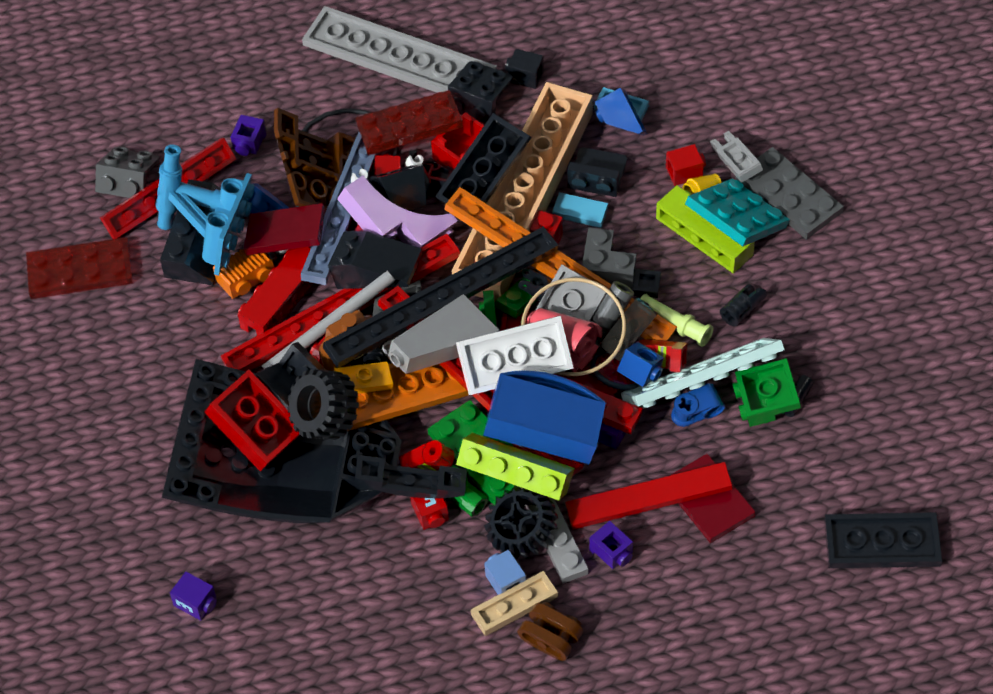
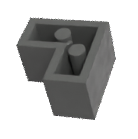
M588 228L582 266L611 285L614 281L625 284L632 290L636 269V254L613 251L614 230Z

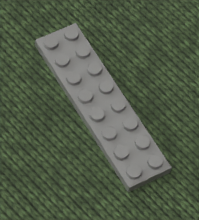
M326 6L323 7L302 38L303 46L445 96L448 93V85L469 61L479 62L485 66L497 69V66Z

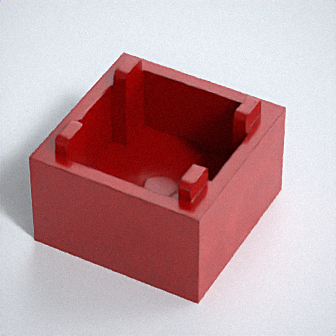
M465 112L431 141L432 159L441 165H447L455 169L484 125Z

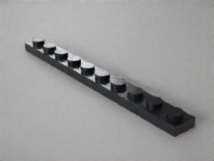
M543 226L325 341L323 349L336 367L339 368L401 335L464 294L467 298H470L553 254L558 250L559 245Z

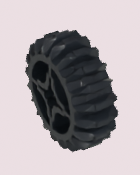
M515 485L512 493L504 489L505 496L502 498L495 496L496 505H489L492 513L485 515V519L489 522L484 525L485 530L488 532L486 535L487 539L497 551L503 553L509 550L514 559L517 560L520 555L528 559L531 551L538 555V548L540 546L547 548L545 541L547 539H554L551 531L558 529L557 524L554 522L558 519V514L554 511L556 509L555 504L550 501V497L525 488L520 489ZM525 505L537 506L538 511L527 510ZM504 533H514L517 539H507Z

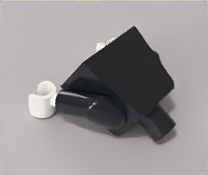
M409 155L405 161L406 167L371 176V180H368L383 197L411 212L426 206V199L432 185L425 167L421 165L424 160L422 155H417L415 162L412 156ZM360 169V177L364 176L367 179V171L365 169ZM354 173L351 176V183L358 179Z

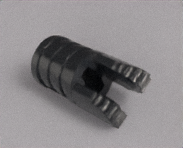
M747 284L720 309L722 319L730 326H737L766 298V290L762 288L754 290L753 285Z

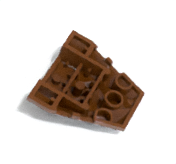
M277 108L274 110V133L294 203L299 207L323 203L326 213L356 138L341 132L336 133L328 140L298 129V115Z

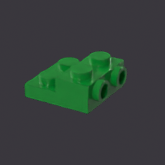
M787 358L735 372L737 382L732 383L736 399L742 398L743 405H739L742 421L748 420L750 427L775 421V415L801 408Z

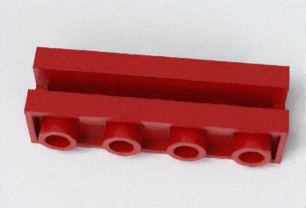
M303 247L286 251L279 265L271 269L264 283L258 285L249 301L243 303L239 308L238 319L241 329L248 333L255 329L258 336L283 322L314 284L301 280V272L311 248Z

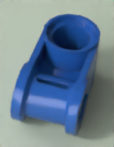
M708 383L700 388L677 396L674 401L671 418L676 425L686 427L719 415L724 411L725 405L714 385Z

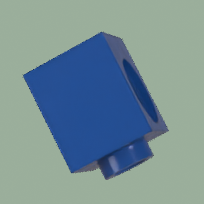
M636 342L625 350L617 372L644 387L651 381L655 382L660 377L663 370L660 366L664 357L643 344Z

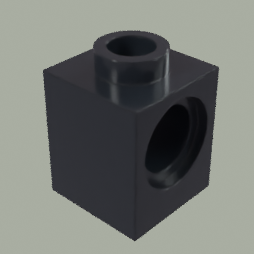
M515 49L512 58L508 57L505 65V71L512 75L511 83L536 89L544 72L543 55Z

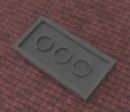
M773 147L757 158L763 170L742 182L745 188L752 193L760 195L766 203L779 209L783 215L789 218L788 224L806 240L843 213V205Z

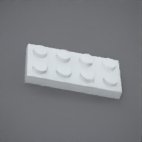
M561 316L456 342L469 395L495 389L500 373L525 370L554 374L573 369Z

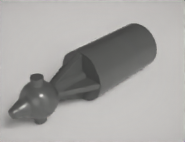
M614 281L609 290L616 296L623 310H625L634 292L625 284ZM609 294L605 295L592 317V322L602 328V335L612 330L621 316L618 306ZM597 337L595 344L598 345V349H600L601 344H599V337Z

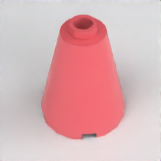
M544 308L532 311L527 318V324L561 316L573 364V369L569 370L577 372L576 368L584 369L598 350L599 346L595 342L597 337L602 339V328L594 322Z

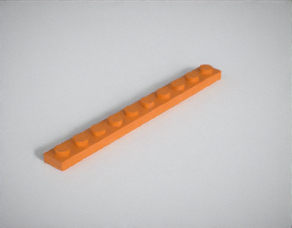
M461 187L448 200L444 210L503 248L531 233ZM559 250L531 265L553 280L561 264L587 279L600 283L607 289L611 287L610 283ZM631 298L624 310L626 327L644 339L668 341L677 326ZM620 316L617 322L622 324V318Z

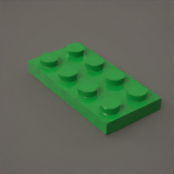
M469 400L429 427L428 435L433 440H438L453 450V462L456 464L463 439L471 433L484 436L487 417ZM487 437V438H490V439H492V440H495V441H498V442H501V443H504V444L513 446V445H512L511 443H509V442H505V441H502V440H498V439H494V438H491V437ZM457 465L459 468L467 469V477L488 497V500L493 505L497 503L495 496L501 498L505 496L504 489L509 490L510 493L513 492V484Z

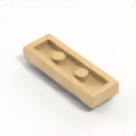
M542 571L471 609V615L483 634L487 636L530 613L536 603H549L558 598V592L545 572Z

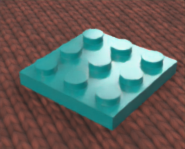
M733 178L689 195L685 203L686 206L742 247L786 228L790 221L779 209L766 203L760 195L752 193L744 187L743 183Z

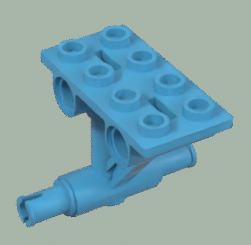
M173 144L167 145L164 150V162L159 168L160 178L157 191L158 198L156 199V208L159 211L157 226L162 230L171 229L174 213L179 210L204 237L202 258L205 262L215 265L214 275L219 276L222 268L228 267L231 257L229 252L230 250L234 251L237 245L238 236L236 235L237 233L242 234L245 224L244 217L248 218L251 212L252 203L248 201L252 198L255 187L254 184H251L252 174L247 173L244 181L228 178L222 182L221 190L215 189V191L181 182L182 167L179 164L181 148ZM197 205L210 208L212 212L206 216Z

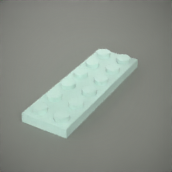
M761 338L688 366L681 372H673L660 377L655 382L651 381L644 387L639 386L620 394L623 401L640 406L643 409L656 404V399L664 396L665 399L674 398L681 394L680 390L687 387L690 390L700 388L705 385V380L711 378L714 380L723 379L729 376V371L749 369L753 367L752 362L760 359L762 362L772 360L777 357L776 353L784 350L781 340Z

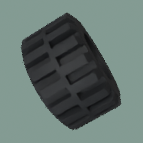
M310 369V371L302 372V376H298L295 379L296 384H292V392L288 396L289 406L287 409L288 413H290V423H294V430L299 432V435L307 438L337 440L340 437H344L347 434V430L352 429L353 420H356L358 415L356 414L357 408L359 409V403L357 402L358 392L354 390V382L350 381L349 376L337 371Z

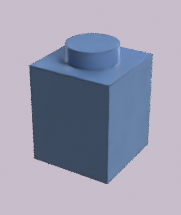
M509 550L503 553H496L484 562L485 576L498 595L526 581L525 573Z

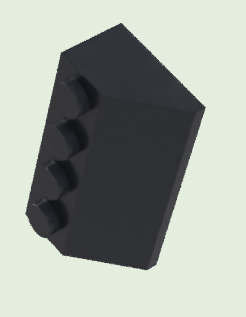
M493 113L435 197L446 205L457 189L461 187L484 203H487L532 137Z
M189 179L187 183L213 191L215 189L221 190L220 187L210 182ZM197 205L206 216L212 212L210 208ZM179 210L176 213L160 258L164 278L214 285L216 279L213 270L214 265L205 262L202 258L204 237Z

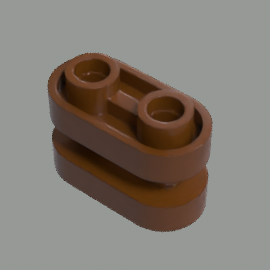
M536 603L529 613L530 618L534 622L524 621L517 633L529 645L557 660L565 661L572 651L568 642L577 643L584 632L581 622L573 616H565L557 612L556 608L549 603Z

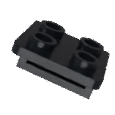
M469 61L448 85L446 109L461 115L466 112L477 121L486 124L491 115L495 114L496 100L512 82V75L485 66L479 62Z
M585 147L580 148L575 163L570 162L567 169L568 188L617 197L627 164V157L612 152Z
M295 342L289 347L279 363L258 371L255 376L287 409L289 406L288 396L291 395L292 384H296L295 379L298 376H302V372L306 370L326 369L299 342Z

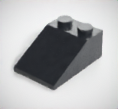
M369 231L343 232L328 264V268L337 289L365 288L387 270L396 280L387 288L396 286L409 287L423 251L421 248Z

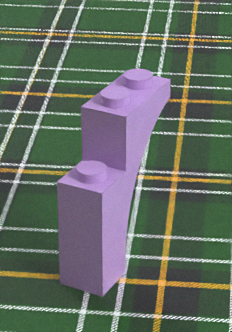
M364 176L346 186L338 197V201L363 231H369L390 239H394L397 236L401 242L418 248L445 234L451 236L454 233L452 228L458 222L455 216L450 213L445 215H424L401 208L383 197Z

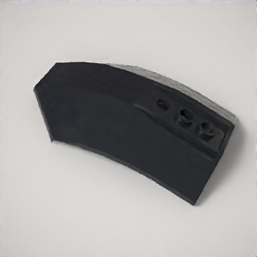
M199 359L195 360L161 498L243 517L300 524L331 522L385 493L355 482V472L358 455L385 458V464L397 466L402 440L387 420L349 430L344 437H340L337 440L307 438L300 435L260 472L204 413L210 403L246 371ZM229 448L234 451L235 455L227 457L223 455L221 450Z

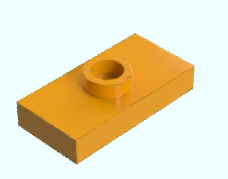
M388 362L334 369V371L342 372L350 377V381H353L355 384L354 390L358 394L393 388Z

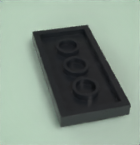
M936 512L825 514L828 569L941 567L942 556Z

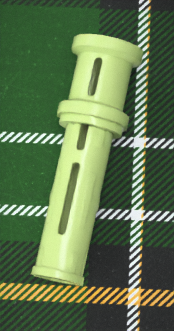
M647 294L640 298L649 305L641 304L677 326L676 329L680 336H688L694 339L700 347L705 346L713 334V326L710 324L704 325L696 321L695 317L691 314L684 316Z

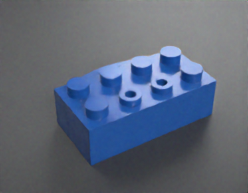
M525 370L500 373L494 389L483 435L589 465L597 447L606 403L582 385L554 374Z

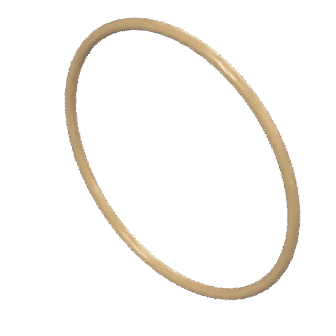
M565 278L547 284L530 299L524 310L521 325H525L527 313L532 303L540 294L557 284L573 281L585 282L599 287L609 294L619 308L622 318V334L613 354L602 364L582 372L562 371L555 374L582 376L600 370L612 361L624 342L626 318L622 305L609 289L593 280Z

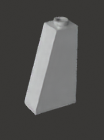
M463 294L393 339L388 356L393 365L399 367L407 374L459 358L456 342L498 332L499 329Z

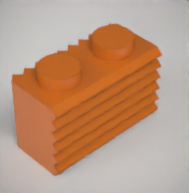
M243 248V250L240 249L239 252L231 255L228 267H223L220 275H215V278L223 290L234 299L239 295L247 294L258 283L264 282L274 267L273 261L266 253L246 255Z

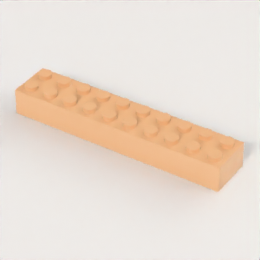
M545 83L522 129L523 132L532 138L486 203L487 205L529 231L538 210L546 212L593 114V95L552 83ZM473 228L452 269V274L503 247ZM515 274L483 291L493 290L494 302H496V299L508 290ZM483 291L474 296L483 298Z

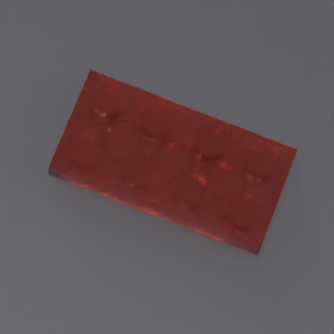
M450 90L355 117L367 155L464 127Z
M127 237L26 252L28 288L31 299L133 284Z

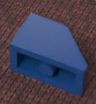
M619 88L595 101L597 106L595 113L601 123L605 122L612 127L642 136L648 134L626 90Z

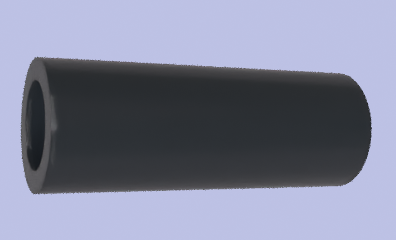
M800 375L795 383L800 405L814 384L813 380L806 375ZM798 409L784 412L783 414L793 417Z

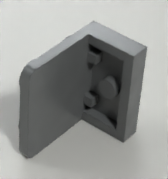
M115 147L96 164L95 192L126 198L132 197L146 187L147 173L159 162V156L152 155L150 151L135 152L129 151L126 147Z

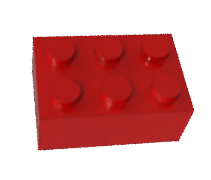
M250 370L246 371L210 403L204 412L260 472L300 436L299 432H296L293 428L294 423H290V413H288L286 407Z

